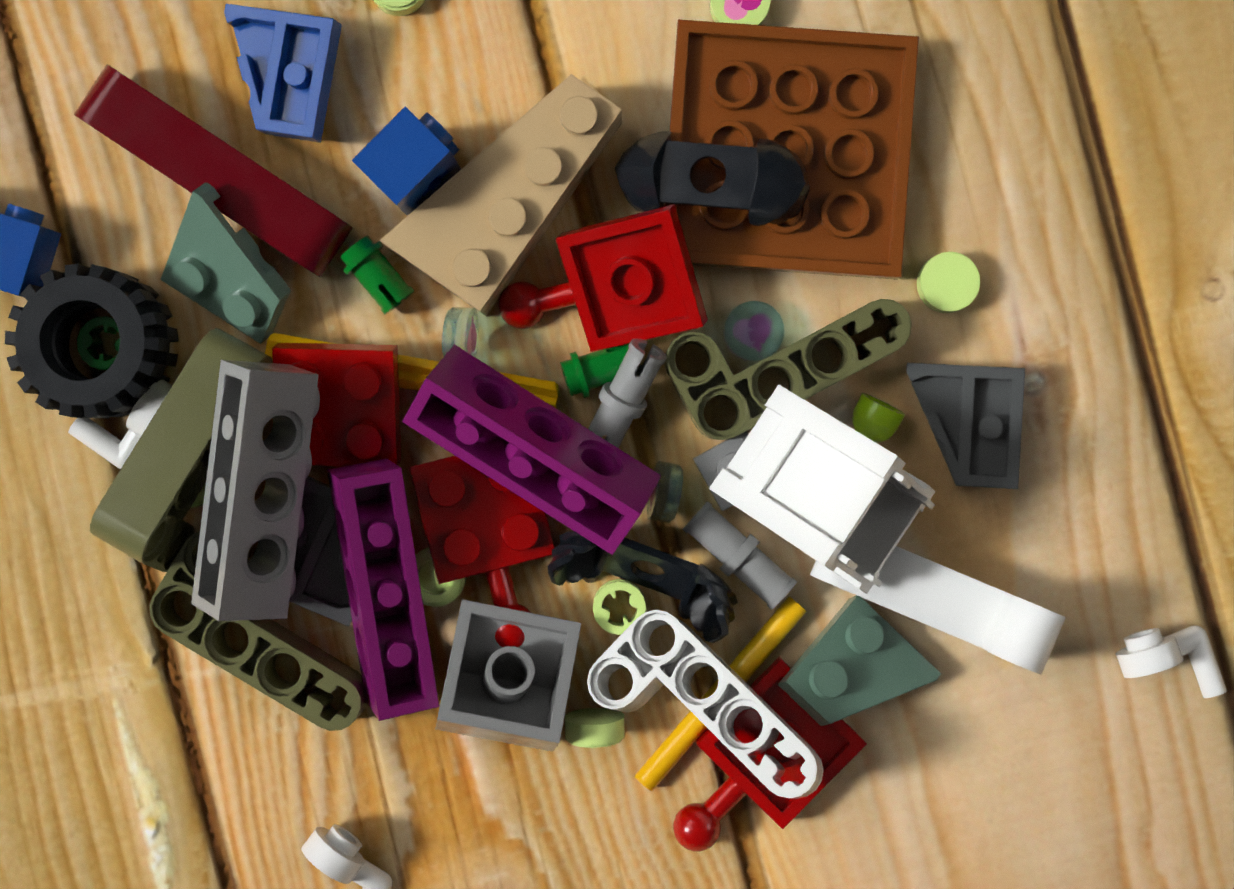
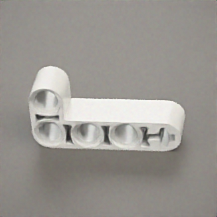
M898 546L895 547L879 571L880 575L877 579L883 582L879 588L873 584L867 594L818 561H815L810 573L811 576L974 644L995 656L1041 675L1066 618Z
M652 610L639 616L596 660L589 671L587 685L593 700L604 708L626 713L640 709L665 685L777 796L791 799L807 797L816 791L822 781L823 766L816 751L686 623L666 611ZM671 625L675 634L673 647L664 655L654 656L649 645L652 632L659 626ZM711 666L717 672L718 687L714 694L708 698L698 699L691 689L692 677L701 667ZM626 667L632 674V689L623 699L615 700L609 693V678L616 670ZM752 708L757 710L762 717V732L753 742L743 743L738 740L734 733V720L740 712ZM780 732L784 736V740L774 744ZM773 744L788 758L797 759L803 756L805 762L800 770L806 778L802 784L796 781H787L783 784L780 778L785 772L784 767L773 756L765 754L761 763L757 760L756 756L772 747Z

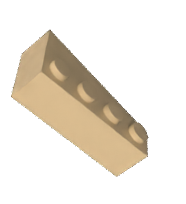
M571 74L379 241L484 316H487L502 292L510 284L621 126L622 109Z

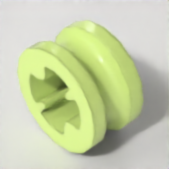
M615 579L608 581L599 588L594 597V618L599 626L610 634L621 635L639 616L646 612L643 592L636 584L628 580ZM618 590L628 592L630 594L629 604L637 608L631 619L623 615V622L621 623L610 620V609L602 605L608 594H611L615 599L616 591Z

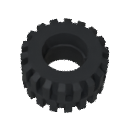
M81 264L65 265V273L50 270L40 275L44 285L39 287L29 284L21 293L28 301L24 307L13 305L8 318L16 320L17 326L15 332L5 331V344L15 346L16 355L7 357L10 370L24 373L25 376L17 383L25 393L39 395L35 403L48 410H59V415L74 418L102 419L129 415L137 401L151 389L149 387L153 383H157L160 380H165L169 383L170 378L163 375L166 366L176 367L178 354L169 353L170 342H179L177 329L168 327L166 320L173 317L168 305L157 302L156 298L159 294L153 288L139 283V279L128 274L91 264V267ZM96 308H104L111 314L117 324L120 335L119 351L115 361L107 371L96 378L88 379L78 371L71 359L69 338L74 325L84 314Z

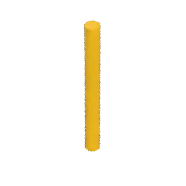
M788 596L732 661L729 667L747 682L807 611ZM718 679L701 699L708 698L714 694L718 687ZM689 711L635 774V778L648 790L653 791L707 727Z

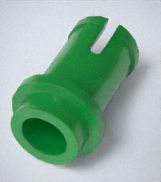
M367 235L346 250L340 259L346 265L343 270L347 276L353 273L381 307L384 315L399 306L403 299L406 300L412 295L414 289L408 286L382 254L383 244L380 241L374 243Z
M629 344L598 350L579 357L576 352L570 353L571 359L560 362L570 396L582 393L583 398L590 397L589 390L602 387L606 382H612L629 349Z

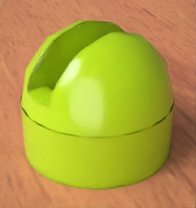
M862 393L853 410L852 421L857 432L879 443L889 439L897 431L905 414L880 399Z

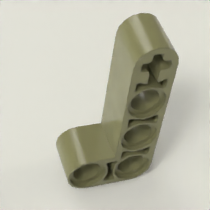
M879 299L872 301L735 375L732 374L719 347L711 337L702 332L690 331L680 334L671 342L666 352L667 358L664 365L672 384L700 433L710 439L727 440L753 428L767 408L765 404L768 400L759 393L757 386L758 378L765 369L776 368L782 371L788 379V390L805 400L900 349L906 344L911 334L912 323L906 309L894 300ZM871 313H873L877 320L886 317L889 319L892 328L885 332L887 343L882 337H876L856 347L855 342L850 336L872 326L874 321ZM844 325L848 326L849 335L842 329ZM820 340H828L834 343L840 351L841 362L833 373H823L813 364L811 358L812 349ZM697 344L706 351L709 362L705 373L701 376L688 377L678 370L675 363V355L677 350L683 345ZM857 350L863 355V358L860 360L858 359ZM715 396H724L730 399L737 411L733 425L723 431L711 428L704 418V407Z
M218 328L210 330L195 348L99 503L90 523L92 535L144 565L162 572L168 571L183 544L194 534L195 529L193 525L183 519L206 483L221 360L273 363L272 358L267 354Z
M200 531L191 535L183 544L152 597L150 617L154 625L165 635L315 725L329 731L342 730L350 726L368 706L362 677L357 670L272 619L218 621L197 607L192 621L184 620L177 615L174 609L176 594L179 591H183L192 596ZM229 622L238 623L246 630L249 643L245 651H236L227 644L224 631ZM286 653L292 655L298 661L301 675L297 682L283 680L278 675L275 669V660L278 654ZM318 672H320L323 677L315 684L318 688L310 694L305 693L304 689L313 682ZM338 687H342L348 692L344 700L346 705L340 711L331 706L334 699L332 692Z

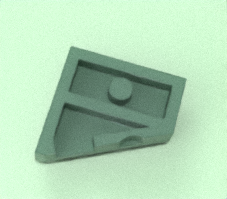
M205 182L192 192L160 280L261 344L273 333L291 289L276 269L265 262L260 254L258 245L246 229L242 228L238 232L233 230L213 203L221 196L213 186Z
M856 595L848 599L777 685L820 726H824L934 682L941 673L865 600Z

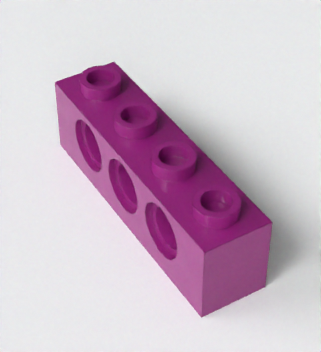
M455 344L426 377L402 421L611 555L614 554L641 515L661 477L660 474Z
M385 458L327 469L366 703L379 721L439 707L402 468Z

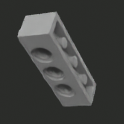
M221 360L191 601L193 606L218 621L287 619L289 600L296 588L294 561L297 538L300 537L304 527V514L301 508L305 478L309 475L312 466V455L309 446L313 418L317 414L320 404V394L317 387L319 374L289 364ZM272 418V430L268 437L263 440V429ZM265 480V489L262 495L255 500L256 489ZM258 541L255 554L247 560L250 548Z

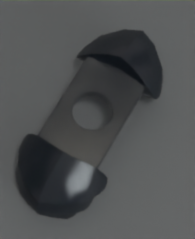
M657 132L642 137L623 152L615 166L620 188L628 203L640 212L661 208L664 206V203L748 210L749 223L752 225L781 224L798 215L810 191L807 171L799 156L792 150L769 139H759L755 148L671 141L672 132ZM706 158H714L721 161L726 169V178L723 185L711 193L698 191L693 186L691 180L692 170L695 165Z
M568 531L559 535L561 543L552 549L553 559L547 566L552 583L560 586L564 582L570 584L581 579L587 583H593L604 571L679 599V615L683 619H691L697 632L703 633L705 641L715 643L729 634V623L735 619L733 606L738 603L736 594L724 579L705 565H697L628 538H624L614 554L611 555L575 531ZM648 561L654 563L664 571V574L654 575L646 573L636 567L634 562Z

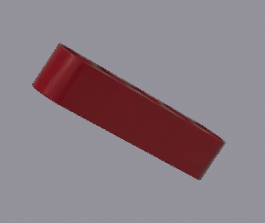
M108 64L74 113L76 117L192 193L205 182L213 186L221 196L213 203L222 214L318 277L322 276L353 229L345 221Z

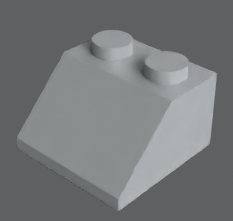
M462 599L435 729L553 752L560 743L581 623ZM507 624L518 626L524 632L525 640L520 647H501L495 639L497 629Z

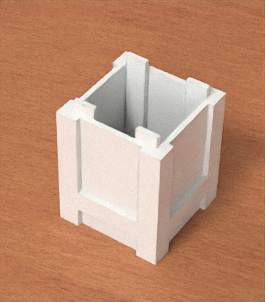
M778 384L765 404L767 408L727 468H722L709 489L867 594L873 584L879 588L883 582L877 579L880 575L879 571L919 511L922 512L925 507L933 509L935 504L930 499L936 491L925 482L903 470L902 468L906 463L899 456Z

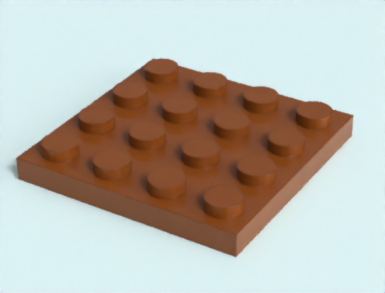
M678 19L670 118L671 141L756 148L759 139L773 140L799 156L807 171L810 186L807 199L798 215L781 224L752 225L749 223L748 210L675 204L692 265L893 280L901 278L919 36ZM703 159L692 170V184L700 192H714L723 185L726 178V169L723 163L717 159ZM664 203V207H665V206H669V205H673V204H669V203Z

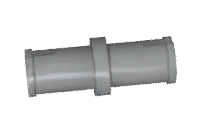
M632 339L630 341L629 349L613 381L606 382L599 393L601 404L588 428L601 438L603 435H606L605 440L619 448L633 419L640 418L647 407V402L644 398L658 370L667 358L666 354L653 344L643 365H639L647 345V341L642 339Z
M708 501L683 528L686 533L693 536L723 564L719 568L728 577L732 573L735 574L765 601L771 610L783 600L797 583L793 577H789L756 547L759 541L752 534L746 538L719 514Z

